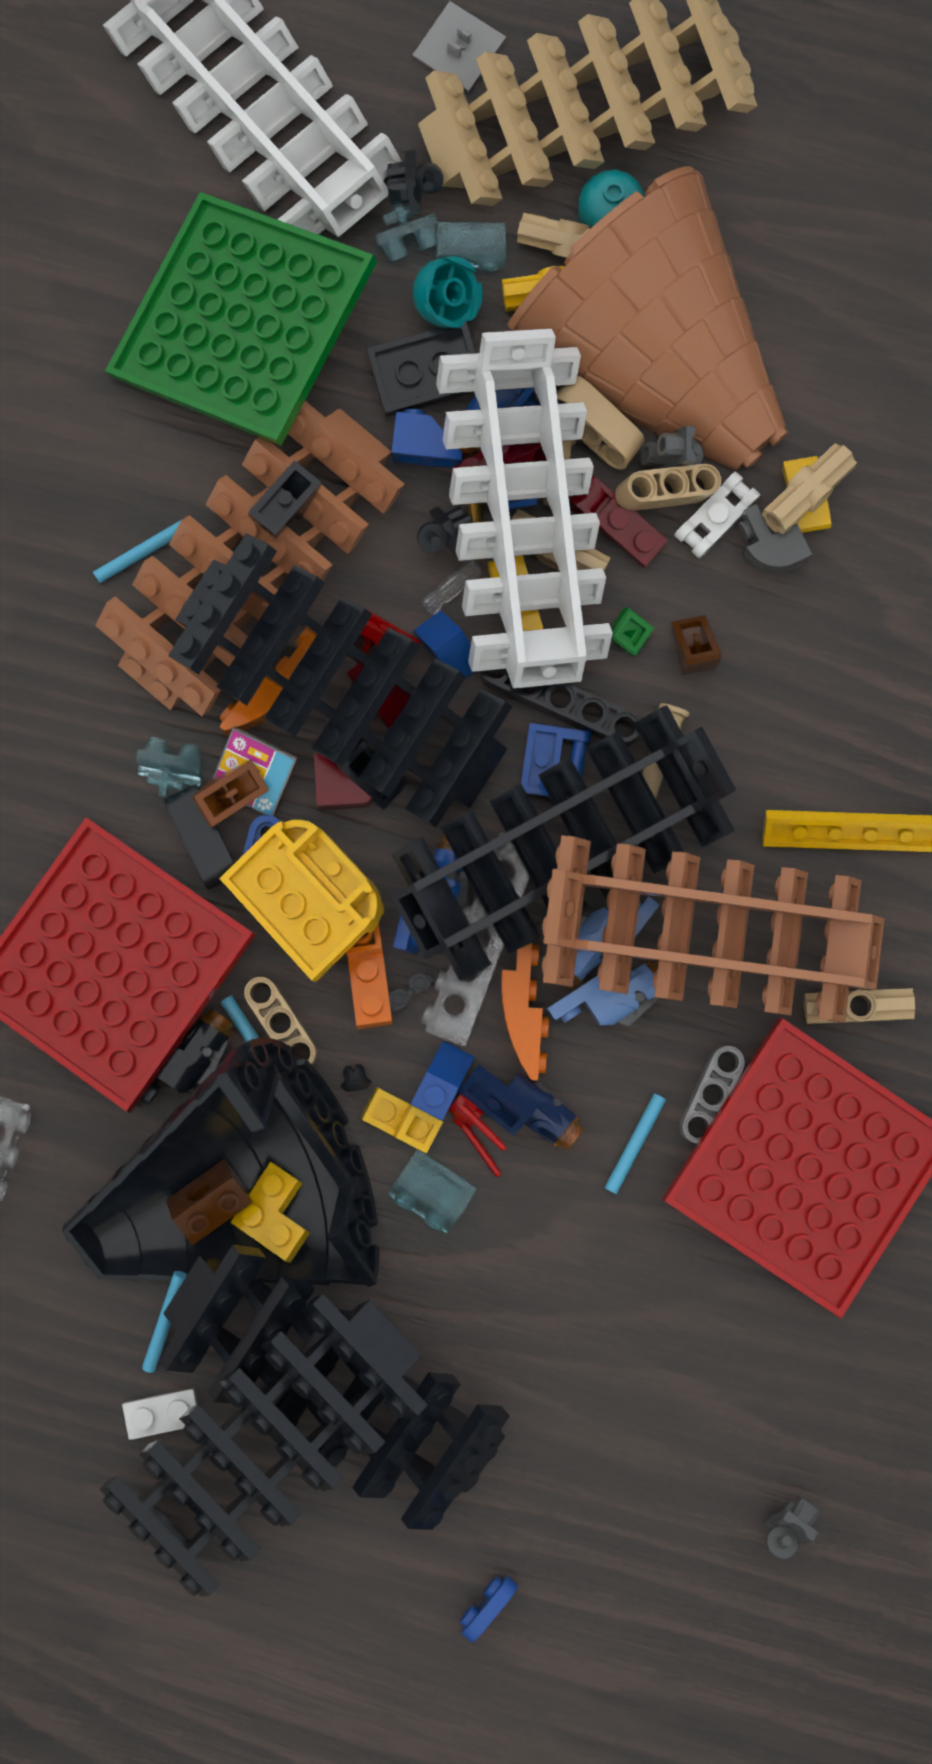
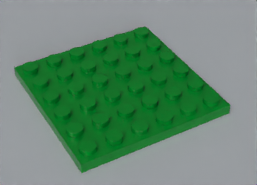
M200 192L105 372L111 378L282 446L378 261L373 254Z

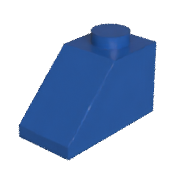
M406 409L404 413L396 412L392 445V461L394 463L452 469L462 463V452L459 449L445 448L443 443L444 431L431 415H425L424 411L418 409Z
M443 1041L411 1105L443 1121L475 1057Z

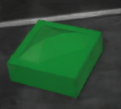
M624 607L611 626L613 633L611 641L630 656L636 657L654 627L630 608Z

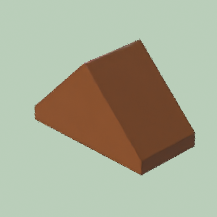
M248 760L208 781L192 798L209 827H213L269 791L252 760Z

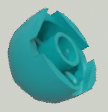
M617 169L603 170L593 175L583 186L578 199V220L580 223L589 225L591 229L605 215L636 191L645 197L639 181L629 173Z
M447 256L430 261L419 270L413 282L412 298L416 310L425 321L437 327L459 328L464 325L465 320L466 322L472 321L477 316L482 304L483 289L481 282L477 283L473 272L477 271L474 266L464 258Z

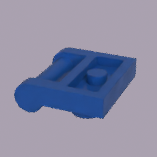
M530 723L521 784L527 795L550 798L538 774L560 763L563 741L573 743L571 760L582 778L586 747L591 743L592 733L583 730Z

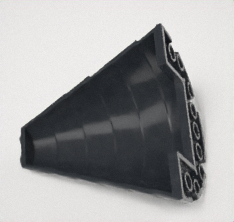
M272 1038L252 1039L243 1042L233 1049L216 1070L141 1145L128 1162L123 1164L99 1192L95 1193L62 1227V1233L66 1240L73 1245L83 1258L85 1264L92 1269L98 1278L171 1281L175 1271H181L188 1275L199 1256L224 1259L232 1245L259 1248L266 1256L265 1261L255 1276L261 1282L277 1283L281 1276L305 1279L311 1285L329 1286L332 1282L359 1284L370 1287L376 1285L379 1270V1247L371 1245L370 1228L378 1224L374 1196L360 1147H350L347 1140V1134L343 1126L347 1125L349 1121L333 1092L310 1062L305 1058L296 1061L292 1056L289 1045ZM224 1158L243 1181L248 1193H250L269 1163L272 1162L303 1183L283 1214L309 1231L310 1234L291 1263L284 1261L230 1223L234 1216L192 1245L172 1220L165 1200Z

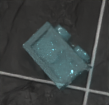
M437 222V259L447 256L464 258L474 267H478L479 270L486 272L505 268L506 223Z
M417 1149L392 1187L389 1195L394 1198L395 1203L401 1208L408 1211L412 1210L423 1217L426 1224L431 1228L449 1233L477 1188Z

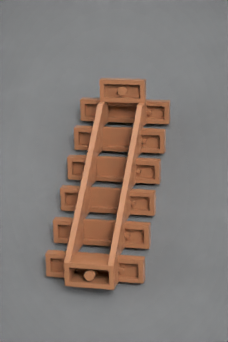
M305 401L288 432V435L304 448L290 457L268 440L260 437L254 440L242 466L264 483L267 488L252 497L225 475L217 481L205 504L231 526L227 531L215 537L190 515L181 520L169 545L195 568L179 578L152 555L143 562L132 584L158 607L156 610L142 619L116 596L107 601L95 626L125 651L118 666L169 710L176 707L182 699L199 715H205L210 711L221 690L217 688L218 683L206 674L204 670L215 657L228 667L234 660L233 656L217 646L198 675L168 656L174 646L157 632L169 618L173 619L185 630L186 627L175 619L213 559L226 565L234 553L231 550L247 533L269 544L277 551L271 561L278 567L264 577L261 576L258 581L272 594L275 595L277 593L278 587L284 582L294 565L324 581L333 564L318 553L314 547L324 536H327L344 552L350 553L355 549L369 526L350 507L362 496L384 514L391 509L405 484L384 467L392 451L340 408L324 417ZM316 457L350 486L335 496L321 485L303 515L314 527L300 537L287 526L275 539L248 517L250 509L294 460L306 468ZM250 593L225 632L224 637L241 649L248 638L241 631L242 627L252 616L259 621L268 604Z
M561 835V842L556 851V863L558 866L557 869H553L552 878L547 886L549 903L547 916L544 918L542 926L544 934L543 943L548 944L547 953L542 961L544 983L573 987L577 950L603 953V960L598 968L599 990L628 994L632 958L658 960V969L653 976L654 997L683 1001L687 965L714 968L713 976L708 983L710 1005L737 1008L741 974L769 975L768 983L765 984L762 992V1000L765 1005L764 1012L791 1016L795 980L820 982L823 984L822 991L818 993L816 999V1008L819 1012L818 1019L845 1023L849 987L877 989L885 918L872 914L858 913L862 880L850 876L835 875V883L831 885L829 891V902L832 908L805 905L808 872L796 868L782 867L781 876L777 878L775 884V893L778 901L752 898L751 891L755 865L741 860L727 859L726 868L721 876L723 893L697 890L700 857L686 852L672 851V858L666 870L667 880L669 881L668 886L642 882L646 849L630 844H617L616 853L613 855L611 862L613 878L587 875L591 841L574 836ZM585 887L611 889L607 895L609 912L607 925L602 934V942L579 940ZM640 894L665 897L662 904V914L664 917L663 932L658 938V950L634 947ZM695 902L721 904L717 910L719 931L718 939L713 945L712 957L689 954ZM749 910L774 912L771 919V930L774 933L773 943L767 953V965L743 962ZM803 917L828 920L825 925V938L828 941L827 951L821 960V972L797 969Z

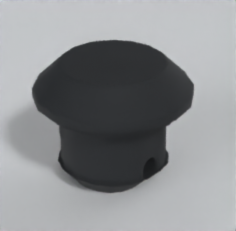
M362 1064L355 1065V1072H352L351 1065L345 1066L343 1069L345 1082L340 1085V1088L346 1092L364 1090L370 1086L372 1081L366 1079L365 1069Z

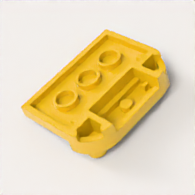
M305 820L280 821L273 825L219 878L310 980L317 982L366 932L372 933L384 913V905L380 893L373 882L323 829Z

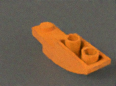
M305 629L295 642L297 649L291 657L284 656L274 670L289 680L316 636ZM264 678L247 706L239 701L236 705L231 703L227 706L219 719L222 721L219 726L221 731L225 735L230 736L234 726L247 731L267 721L264 717L282 691V688Z
M378 923L372 933L366 932L346 952L357 1029L393 1024L380 924Z
M530 943L517 950L516 971L502 970L501 995L506 1028L513 1050L529 1080L538 1081L539 1073L545 1074L547 1052H540L541 1038H548L549 1017L542 1016L543 1008L528 1007L529 1001H536L537 980H530L531 966H538L539 945Z

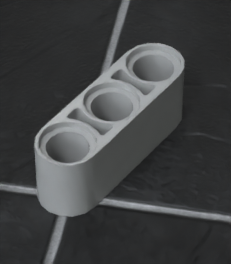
M719 1047L711 1053L680 1120V1133L687 1141L698 1144L702 1137L695 1138L690 1135L688 1131L689 1121L694 1117H700L704 1120L707 1130L736 1085L745 1064L743 1054L736 1047ZM723 1052H729L735 1058V1067L728 1073L723 1072L717 1062L718 1057ZM709 1084L717 1086L721 1093L720 1100L714 1105H709L703 1099V1090Z

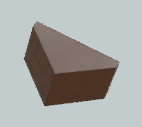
M706 616L671 622L682 675L717 668L722 659L721 651Z

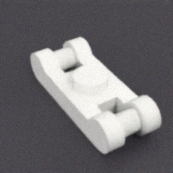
M736 471L674 534L681 543L685 541L693 548L692 553L698 559H701L740 519L743 511L751 507L761 496L756 489L752 488L750 490L742 482L743 477ZM731 492L741 500L736 506L726 499ZM699 525L708 533L704 538L694 531Z

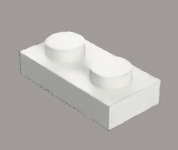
M195 1387L124 1402L122 1407L129 1440L183 1429L185 1425L179 1418L190 1407L198 1405Z

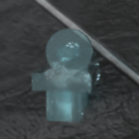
M401 203L393 204V212L382 215L385 225L398 222L399 226L373 236L376 246L381 245L389 262L408 256L402 240L403 236L413 233L419 251L437 245L434 225L438 221L435 213L408 223L407 218L418 214V211L411 212L410 205L403 208Z
M151 737L144 750L138 749L136 756L138 775L147 776L148 784L158 785L159 796L167 797L170 788L182 790L184 784L193 785L196 783L197 786L201 785L202 767L199 746L191 744L181 745L179 756L167 754L168 742Z

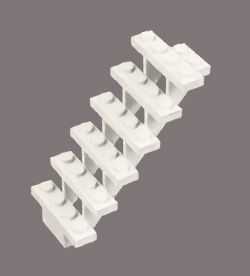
M130 0L131 2L103 24L112 41L124 56H128L150 36H154L163 42L138 63L139 68L158 94H163L185 74L197 80L193 86L172 102L190 131L197 133L221 112L232 119L229 124L207 141L225 170L231 172L255 151L267 158L264 163L242 180L260 209L266 211L290 190L302 197L298 203L277 220L315 234H320L324 229H327L339 237L389 195L388 188L383 181L388 177V164L402 162L389 137L380 133L361 150L353 143L351 139L368 125L353 97L345 94L326 111L316 102L318 98L333 87L318 58L312 55L291 72L281 63L299 48L281 18L276 16L258 32L254 33L247 23L264 10L259 0H202L209 5L175 33L166 23L194 0ZM231 36L243 42L240 47L211 71H208L202 65L201 61ZM265 75L278 81L277 84L245 110L235 101ZM300 113L313 120V122L280 149L270 140ZM335 152L348 159L347 162L316 188H313L305 179L307 175Z
M552 329L482 333L479 353L440 356L436 382L439 394L474 391L481 410L446 412L443 433L445 448L481 447L487 466L453 468L449 492L452 505L487 502L494 520L491 522L459 524L455 550L458 560L493 558L500 577L466 580L462 608L465 616L500 613L507 632L472 636L468 663L472 672L506 668L513 688L581 682L586 660L607 658L613 634L609 623L583 626L581 605L601 604L606 576L603 568L577 570L575 551L595 549L600 521L596 513L570 515L568 496L589 493L594 466L590 458L564 460L562 441L582 439L587 409L584 402L558 404L556 386L576 384L581 355L577 347L554 348L556 337ZM534 387L541 404L538 406L497 408L495 390ZM540 442L547 461L504 464L502 445ZM547 498L553 513L552 517L510 520L508 501ZM553 553L560 572L516 576L514 556ZM559 608L566 625L563 628L523 631L521 611Z

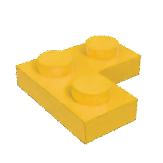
M270 1162L249 1193L253 1203L237 1213L230 1223L284 1261L291 1263L310 1232L284 1215L283 1212L303 1183L276 1164Z

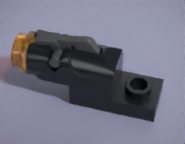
M212 1008L207 1015L202 1014L197 1024L184 1036L181 1041L183 1042L182 1045L177 1046L136 1107H141L144 1102L149 1105L161 1089L157 1085L160 1079L180 1093H186L195 1088L197 1084H201L218 1067L229 1044L228 1039L232 1035L230 1030L235 1024Z

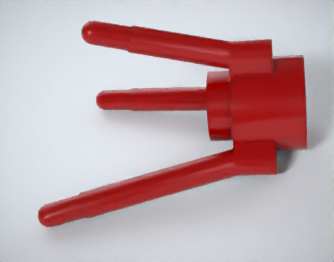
M461 1094L448 1109L455 1116L453 1122L463 1130L496 1177H500L501 1171L470 1127L475 1125L501 1151H505L507 1146L481 1120L485 1113Z

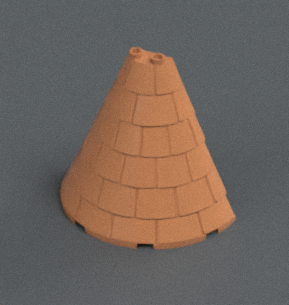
M691 166L677 168L656 178L646 190L645 197L636 191L605 215L571 247L572 252L564 262L566 266L563 269L559 266L551 267L524 299L507 324L511 329L510 331L552 329L556 337L554 348L577 347L581 355L578 376L587 380L634 425L651 431L658 437L665 432L673 433L685 426H693L696 433L692 439L700 443L703 449V457L734 471H738L743 465L749 469L762 457L763 454L760 451L770 443L774 447L788 434L773 385L769 382L759 343L755 340L744 299L741 298L730 256L726 252L718 221L711 207L704 177Z

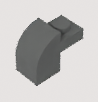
M757 504L743 511L740 517L739 529L744 540L752 542V545L747 546L743 553L744 559L751 567L765 574L778 575L808 563L813 554L798 524L793 525L784 535L779 532L772 535Z

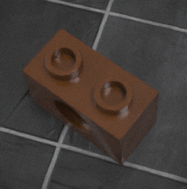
M225 1158L165 1200L172 1220L192 1245L253 1203L245 1184Z

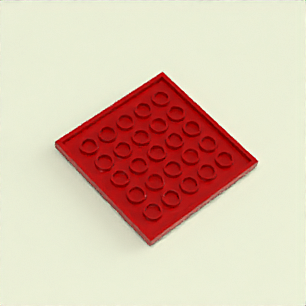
M86 817L0 936V1020L123 1110L131 1113L256 935Z
M778 1018L662 1200L842 1319L932 1176V1119L785 1019Z

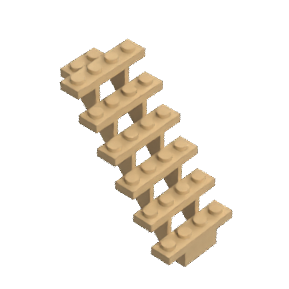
M632 0L629 4L640 31L638 37L620 49L616 39V29L609 18L587 14L578 23L589 54L569 68L565 57V48L559 38L536 33L527 42L538 72L520 86L514 75V66L508 56L485 51L476 61L487 91L469 105L463 92V84L457 74L434 70L425 79L436 110L419 122L418 126L432 163L438 165L443 172L442 186L466 188L471 204L494 206L503 199L496 176L517 169L522 185L544 188L554 181L549 169L548 157L568 151L573 166L595 169L605 162L600 151V138L619 132L625 148L647 150L655 144L650 120L671 113L676 129L697 132L707 125L702 114L703 106L701 102L715 97L720 92L728 110L742 113L750 112L758 105L753 95L754 84L750 76L751 68L748 61L743 57L738 45L739 36L736 30L722 13L718 0H686L692 16L672 31L667 21L666 8L660 0ZM701 38L713 71L691 85V74L684 65L678 49L692 44ZM650 59L661 90L641 104L639 100L640 93L632 82L628 67ZM599 78L610 109L590 122L588 119V109L581 100L577 85ZM548 96L559 127L539 141L537 128L530 118L526 104ZM497 115L508 146L488 160L486 147L481 141L475 123Z

